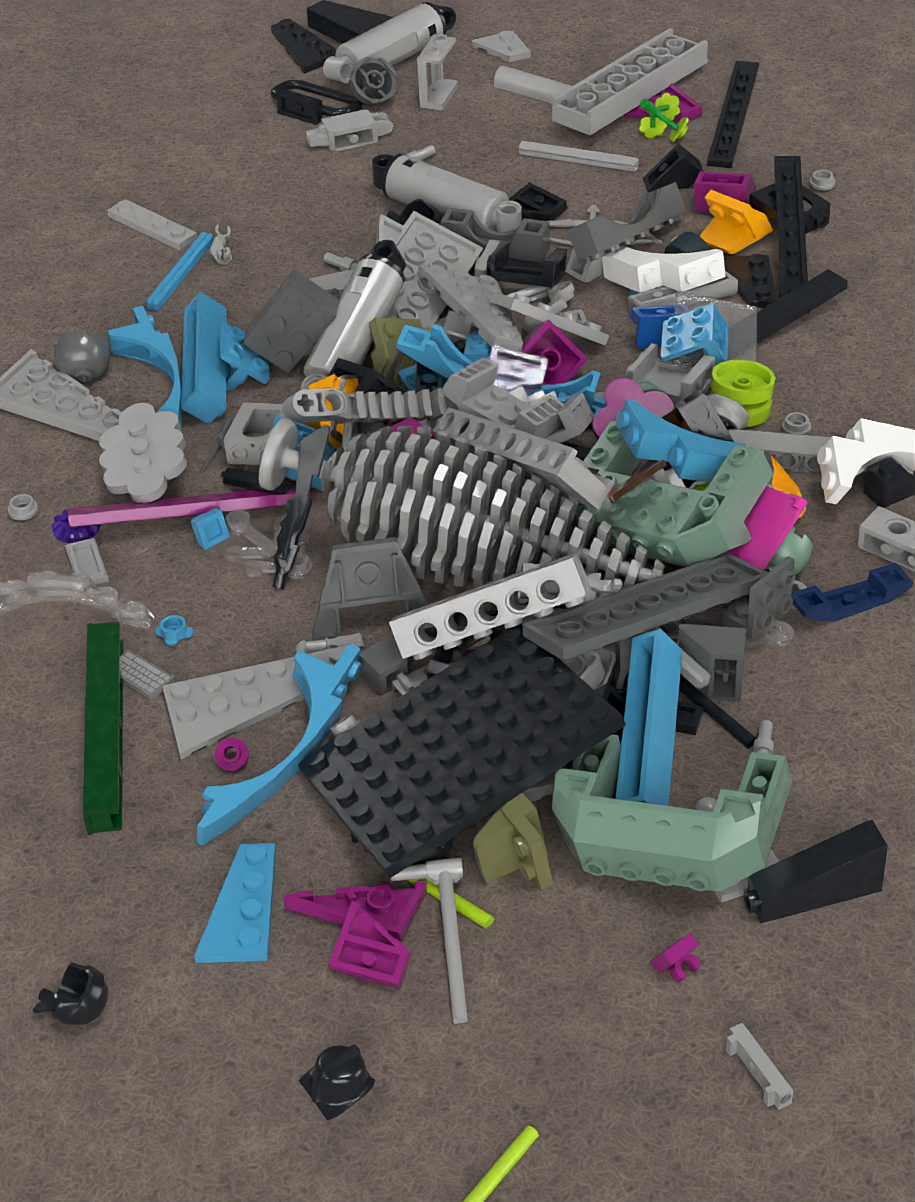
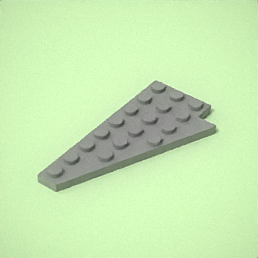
M415 211L412 212L404 225L381 214L377 222L376 243L382 240H392L406 261V267L403 271L405 276L404 284L386 318L420 319L423 328L433 327V324L440 319L448 305L439 297L440 291L431 289L427 285L428 279H420L417 276L419 265L452 272L455 269H459L469 273L475 265L476 259L480 257L483 248ZM375 342L373 343V350L376 349Z

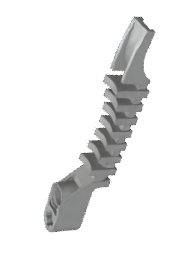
M335 388L303 389L289 396L282 405L284 416L295 423L336 421L337 424H343L347 421L349 423H358L360 421H363V423H370L372 421L379 423L386 420L397 422L410 417L416 421H423L425 419L433 421L442 418L448 407L456 410L459 409L454 402L441 393L443 388H437L430 393L429 389H425L416 394L415 391H407L401 394V391H396L389 395L388 392H380L376 395L375 392H367L363 395V391L348 394ZM325 399L331 402L332 411L325 406Z

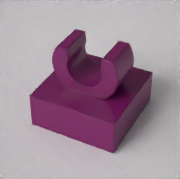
M689 933L653 958L650 963L658 972L669 967L672 979L680 982L687 978L681 969L682 963L686 964L693 972L701 967L698 958L689 954L699 944L692 934Z

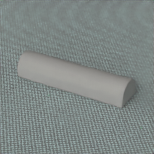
M503 65L497 69L494 77V87L550 104H552V98L572 87L569 84ZM580 90L575 94L574 103H576V96L580 94ZM562 100L560 105L564 106L565 100Z
M725 271L724 278L684 292L664 286L628 297L629 311L631 307L683 305L685 308L732 296L737 294L738 280Z

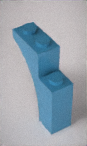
M625 400L622 411H619L616 417V426L635 458L657 461L664 459V461L670 463L679 479L711 482L734 445L746 446L745 443L714 439L680 428L653 414L634 400Z

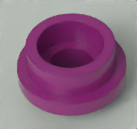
M233 737L227 738L217 746L215 759L222 769L230 772L238 771L246 765L249 759V750L242 740ZM232 748L236 749V756L233 759H227V751Z

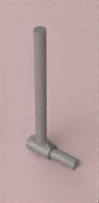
M461 858L426 861V864L410 865L391 877V881L427 878V881L435 885L439 884L454 1024L468 1022L453 883H457L463 877Z

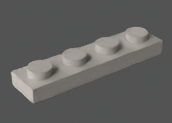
M126 199L107 210L108 217L179 251L197 239V232Z

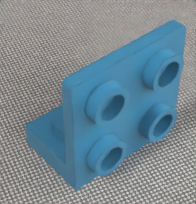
M715 303L697 307L678 316H672L663 322L661 358L664 362L702 348L705 355L715 357V365L727 361L729 326Z

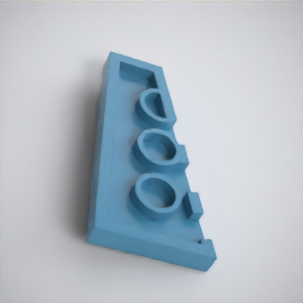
M275 843L240 844L195 952V963L268 961L276 860Z

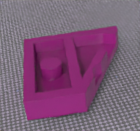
M352 901L328 966L331 971L400 989L411 953L398 939L391 936L384 926L365 912L358 902Z

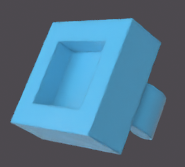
M214 508L192 518L193 520L190 521L198 545L204 550L230 537L222 510Z

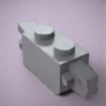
M368 109L321 119L322 125L318 126L319 128L306 131V140L310 147L328 146L332 151H341L377 143L378 136L390 133L394 126L386 113H370Z

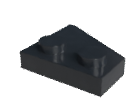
M530 182L509 198V201L517 202L522 206V220L524 218L540 221L555 220L568 209L566 200Z

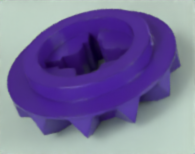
M63 510L62 515L55 516L54 523L52 524L54 536L67 543L90 539L98 533L101 524L77 526V528L69 526L67 510Z

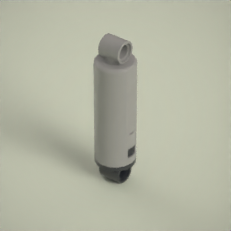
M422 2L341 44L337 48L335 56L326 59L323 66L324 76L329 80L347 84L350 80L351 71L358 61L365 57L383 58L394 66L421 52L433 35H446V31L455 25L456 13L451 7Z
M400 153L395 156L381 154L372 159L373 184L375 187L382 189L383 194L388 198L406 205L420 198L429 205L436 207L441 214V218L444 217L449 207L474 211L478 220L484 226L496 232L513 231L522 223V206L517 202L509 201V197L503 191Z
M392 240L379 241L373 246L370 254L360 258L339 299L335 319L321 333L304 366L303 372L306 378L301 384V390L309 389L308 385L326 378L338 357L359 365L363 364L374 343L369 322L375 317H387L405 281L403 271L406 267V261Z

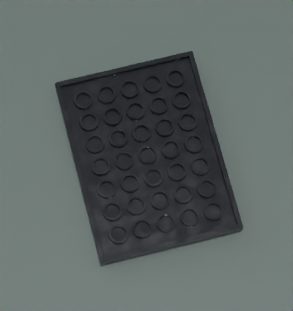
M519 624L506 629L503 633L479 646L470 654L450 664L443 671L423 681L408 693L396 698L392 703L376 713L367 716L351 729L337 735L336 738L317 750L310 752L298 764V768L387 876L391 878L626 726L623 716L564 662L524 637L523 625Z

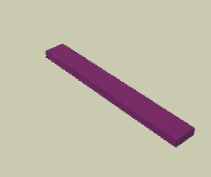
M292 486L285 494L251 490L160 499L150 503L130 502L67 509L69 526L75 527L206 513L214 508L225 512L286 505V500L295 495L296 486Z

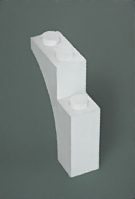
M621 246L620 249L608 254L605 253L606 256L602 257L604 277L607 280L639 293L661 285L684 292L725 277L723 251L719 249L694 253L659 254L642 252Z
M860 418L854 427L847 432L846 438L832 436L820 448L817 456L821 469V487L824 489L825 502L837 504L852 487L855 476L865 472L867 466L888 457L894 458L914 471L915 430Z

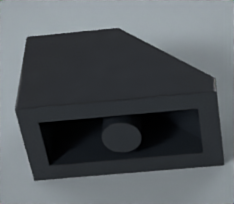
M678 143L643 177V181L648 192L676 182L678 189H684L694 184L699 172L704 171L699 159Z
M892 457L883 459L866 467L863 493L882 508L888 507L915 495V472Z

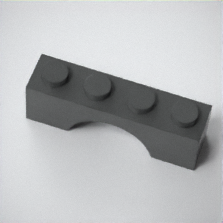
M450 207L441 220V226L483 248L481 254H483L489 240L500 241V246L507 241L510 242L509 258L543 263L550 249L549 222L524 218L517 229L510 232H496L484 226L478 220L474 211Z
M424 623L425 633L428 636L437 637L436 627L431 623ZM391 634L360 652L359 662L362 663V668L359 675L381 695H384L393 690L392 682L397 680L398 674L403 672L405 676L408 675L407 664L413 656L403 659L395 637ZM471 635L462 638L463 643L456 646L455 650L461 652L485 639V637L474 639V636Z

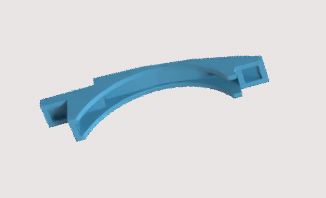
M143 306L132 308L135 324L107 331L111 352L113 355L135 358L152 364L171 379L174 384L168 400L157 412L172 411L176 413L181 423L182 432L184 410L181 409V380L177 357L168 332L161 334L159 329L156 330L153 316L147 315Z
M433 324L431 332L404 325L396 344L397 349L449 379L450 375L473 364L453 345L442 326ZM593 370L576 380L555 385L523 384L496 376L494 385L503 387L508 392L523 386L527 397L541 390L544 391V394L555 391L558 400L563 404L571 396L583 392L594 416L598 411L606 407L604 399L595 397L601 373Z
M349 643L334 666L298 650L294 656L295 667L292 677L300 687L308 707L309 723L304 736L294 751L284 761L266 773L240 783L224 786H207L202 794V798L210 802H206L201 809V813L204 816L197 825V844L205 845L227 831L273 796L299 770L298 764L310 752L320 747L330 734V728L340 720L342 701L348 688L347 684L350 680L355 681L361 671L362 663L359 662L361 648Z

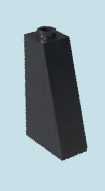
M326 0L306 8L308 27L342 44L393 18Z
M865 821L748 876V889L744 892L746 908L749 913L755 912L760 923H765L881 892L888 845L874 821Z

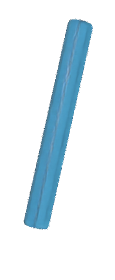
M202 232L147 298L145 301L147 310L157 312L212 245L213 235L211 233Z

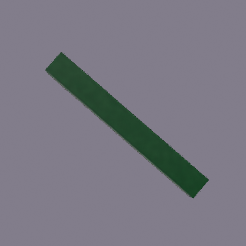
M119 622L87 624L83 817L88 835L122 830L123 679L120 670V656L124 654L123 640H120Z

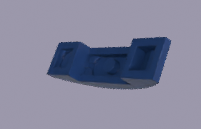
M894 563L869 570L868 580L824 593L817 586L792 592L793 605L804 618L817 621L842 620L891 602L913 586V581Z

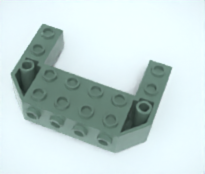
M610 421L583 462L588 465L589 468L587 470L590 473L610 479L615 483L614 486L632 477L631 474L641 459L634 457L618 430L616 421ZM735 444L705 492L646 479L613 503L606 496L599 510L579 503L576 522L577 524L579 523V517L583 510H588L589 508L596 514V523L592 540L589 542L590 545H592L594 537L597 538L598 528L604 520L613 529L612 540L608 549H616L617 539L621 532L630 537L628 554L635 555L636 549L640 544L648 550L647 558L658 559L662 562L688 567L749 543L752 537L744 520L772 478L773 472L762 449Z
M618 735L607 737L575 758L571 769L560 768L556 772L552 812L563 841L584 872H589L596 876L610 875L623 877L630 881L656 882L663 886L677 885L690 887L697 891L710 890L721 892L765 868L792 784L786 756L751 752L739 790L720 789L713 812L612 799L617 787L621 752Z

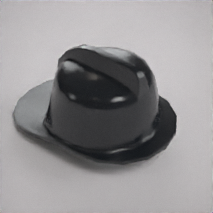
M354 1044L350 1047L337 1045L325 1049L318 1055L314 1067L299 1079V1082L326 1120H331L344 1113L359 1099L364 1097L373 1088L375 1079L369 1076L360 1049Z

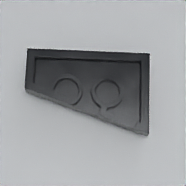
M752 254L750 256L724 257L725 271L738 280L737 293L750 309L765 308L778 300L768 255Z

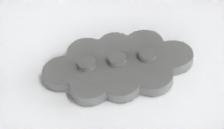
M137 403L126 408L119 416V425L106 430L99 440L103 450L99 463L104 471L103 480L108 491L113 494L129 493L132 500L137 503H150L159 499L167 490V480L180 475L187 466V460L183 453L186 447V440L181 432V423L177 414L172 411L156 413L153 406L149 403Z

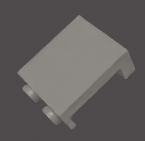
M651 343L644 352H641L639 358L627 368L625 378L634 381L645 379L664 390L672 400L673 405L699 389L701 393H705L709 389L712 371L715 367V357L704 355L694 367L672 361L664 362L658 358V345Z

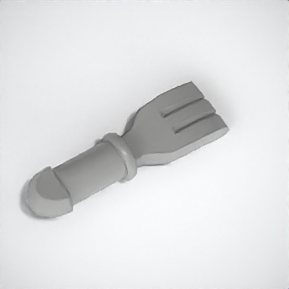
M356 633L348 636H338L333 639L302 640L296 645V652L300 650L308 654L345 646L349 643L364 649L365 645L363 644L362 635Z

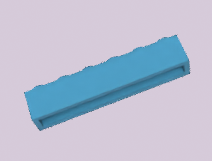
M199 292L184 309L181 409L205 423H211L216 417H221L227 408L226 361L220 357L221 325L224 322L228 323L226 320L227 308L204 293Z
M661 629L632 638L624 714L626 726L623 727L616 799L669 806L682 649Z

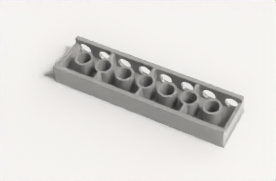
M667 29L552 98V121L587 135H592L640 105L641 100L645 98L650 99L661 92V90L669 87L670 84H674L708 63V41L703 40L700 43H696L673 35L674 29ZM668 37V40L666 41V48H664L663 42ZM639 55V58L637 59V65H634V60L636 56ZM610 72V75L607 77V84H606V83H604V79H605L606 75ZM580 90V94L576 96V103H574L575 94ZM562 100H565L564 106L560 105Z
M448 407L436 427L432 430L434 434L439 431L451 434L450 445L455 446V441L459 437L470 441L468 454H474L475 446L480 445L488 449L487 462L493 463L494 455L498 454L507 459L506 471H512L513 464H517L526 470V480H531L532 474H535L542 479L544 490H550V486L553 485L561 491L562 497L569 499L570 495L578 500L579 503L598 510L615 484L610 479L590 473L587 470L589 468L588 465L576 457L578 451L572 447ZM469 422L467 429L463 428V426Z

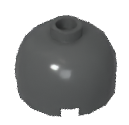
M365 57L358 61L351 71L349 80L350 91L354 98L363 105L369 107L380 106L389 101L396 92L397 73L393 66L385 59Z
M85 330L66 333L60 336L58 344L54 345V358L57 368L79 383H88L91 380H96L108 368L110 344L99 333H96V337L88 335V331Z

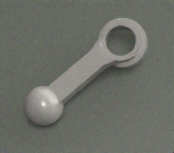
M572 281L559 283L547 291L548 297L551 300L547 305L555 308L554 314L568 307L566 301L574 297L573 291L575 288ZM526 316L523 321V327L527 333H530L536 325L542 322Z

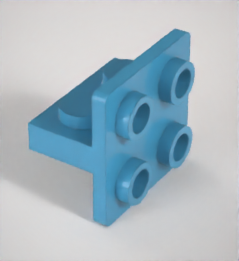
M224 322L221 325L220 357L226 361L227 390H234L238 385L244 384L248 375L266 384L269 381V361L243 344L245 334L240 328L232 327Z

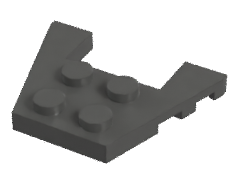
M396 537L332 545L312 632L313 641L342 636L339 608L404 599L406 613L428 605Z

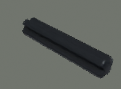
M228 467L225 472L222 471L221 473L223 483L231 486L285 494L291 488L289 478L286 476L280 486L270 491L260 487L259 472Z

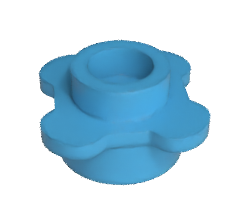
M171 615L161 621L155 633L156 636L162 637L165 640L166 645L175 646L178 644V641L190 638L193 635V629L186 626L183 617Z

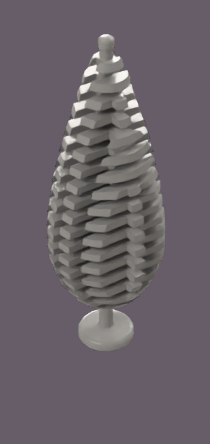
M282 418L279 420L266 443L259 468V485L263 489L271 491L280 486L289 468L298 471L299 452L295 451L298 432L296 424L290 419ZM386 426L378 429V432H373L371 436L367 432L363 436L360 434L353 437L347 444V452H344V448L341 446L328 461L323 460L318 478L322 479L323 498L325 500L328 498V514L336 526L337 519L341 522L342 534L348 542H355V534L356 540L359 542L396 537L410 568L411 565L416 566L415 578L427 579L431 568L432 571H435V583H447L450 572L451 575H455L454 586L466 587L468 585V577H472L474 579V589L487 584L488 581L492 582L493 580L494 582L522 572L523 563L545 564L576 552L579 555L582 566L586 565V576L592 573L601 574L603 570L606 571L604 580L624 577L626 579L623 589L665 575L663 574L665 566L658 559L655 560L653 570L645 568L648 550L640 544L636 549L635 559H632L631 563L626 562L630 548V537L621 532L617 539L616 549L613 548L611 556H608L607 549L612 540L613 529L604 520L598 528L597 538L594 537L590 549H587L590 540H592L596 523V514L589 508L588 510L584 509L579 517L578 528L575 527L579 510L578 500L569 495V500L565 498L560 507L561 491L551 485L550 490L546 489L543 494L544 483L535 474H532L531 480H526V470L517 464H513L512 471H506L507 459L498 454L494 455L493 463L487 462L488 449L480 445L475 446L474 454H468L470 441L459 437L455 441V446L450 445L451 434L443 431L437 432L436 440L431 439L432 428L420 426L417 428V434H412L411 426H399L398 432H393L392 428ZM334 483L335 488L331 491V486Z

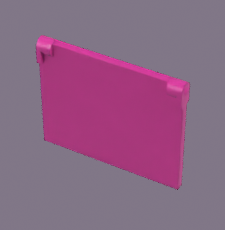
M766 486L744 520L752 537L749 543L722 554L730 553L764 571L808 502L800 496Z

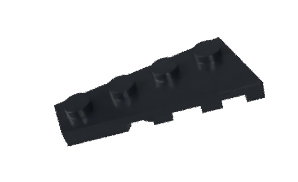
M290 18L283 19L271 26L273 35L281 45H284L288 54H291L295 63L301 67L304 74L323 67L326 59L336 54L337 49Z

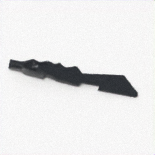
M329 425L322 426L300 441L296 493L286 500L287 516L281 521V531L276 538L278 549L273 557L276 567L272 585L274 588L284 590L287 576L293 570L300 549V545H298L299 537L305 528L312 505V500L309 498L313 475L319 477L330 433Z

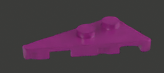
M415 881L414 888L391 889V884H381L375 887L335 888L336 894L313 896L312 891H301L295 894H286L284 906L285 909L343 926L352 901H355L375 921L384 926L391 936L401 942L427 893V882Z

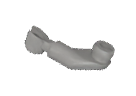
M217 224L215 227V238L209 252L218 264L227 265L232 260L231 250L228 247L225 248L226 241L231 237V230L227 225V234L222 235L218 231Z

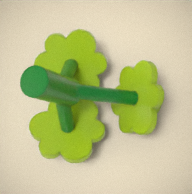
M664 93L662 97L656 99L655 105L646 98L641 100L640 107L649 113L650 117L641 119L639 132L644 133L646 138L653 139L656 136H662L667 125L673 128L669 139L674 142L677 138H682L688 129L686 124L689 119L683 117L677 124L672 122L675 116L680 113L678 107L679 98L671 96L669 93Z

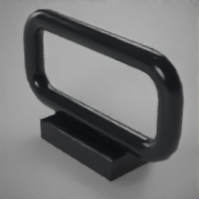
M302 80L284 81L274 86L270 93L271 97L277 100L278 114L314 125L321 122L322 115L332 117L356 112L362 108V103L356 100L353 95ZM290 89L304 90L350 105L343 108L326 106L322 104L320 99L290 91Z

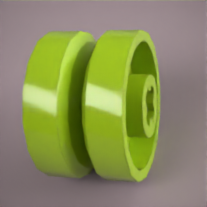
M729 360L721 362L712 371L711 392L709 395L718 394L739 402L750 415L746 427L760 425L767 421L771 414V397L774 392L776 378L773 371L768 367L754 361Z

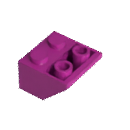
M700 171L694 183L695 211L710 213V207L704 198L710 190L749 204L750 193L756 191V185L751 174Z

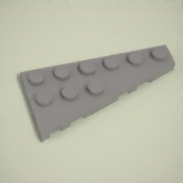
M419 265L417 276L420 279H428L427 285L431 289L440 291L439 297L458 315H463L464 313L466 315L465 322L469 326L479 328L478 334L492 348L521 353L523 341L510 310L489 302L493 291L502 294L498 282L493 277L488 275L476 277L459 269H455L452 272Z
M32 349L0 377V409L98 441L106 430L119 425V416L122 412L106 406L105 400L99 396L93 397L88 388L68 374L55 370L52 363L48 360L42 361Z
M347 645L308 654L334 666ZM294 657L162 685L180 759L182 760L190 756L192 752L204 746L209 747L217 743L219 739L233 732H239L282 711V708L294 702L298 703L305 698L300 687L292 677L295 667Z

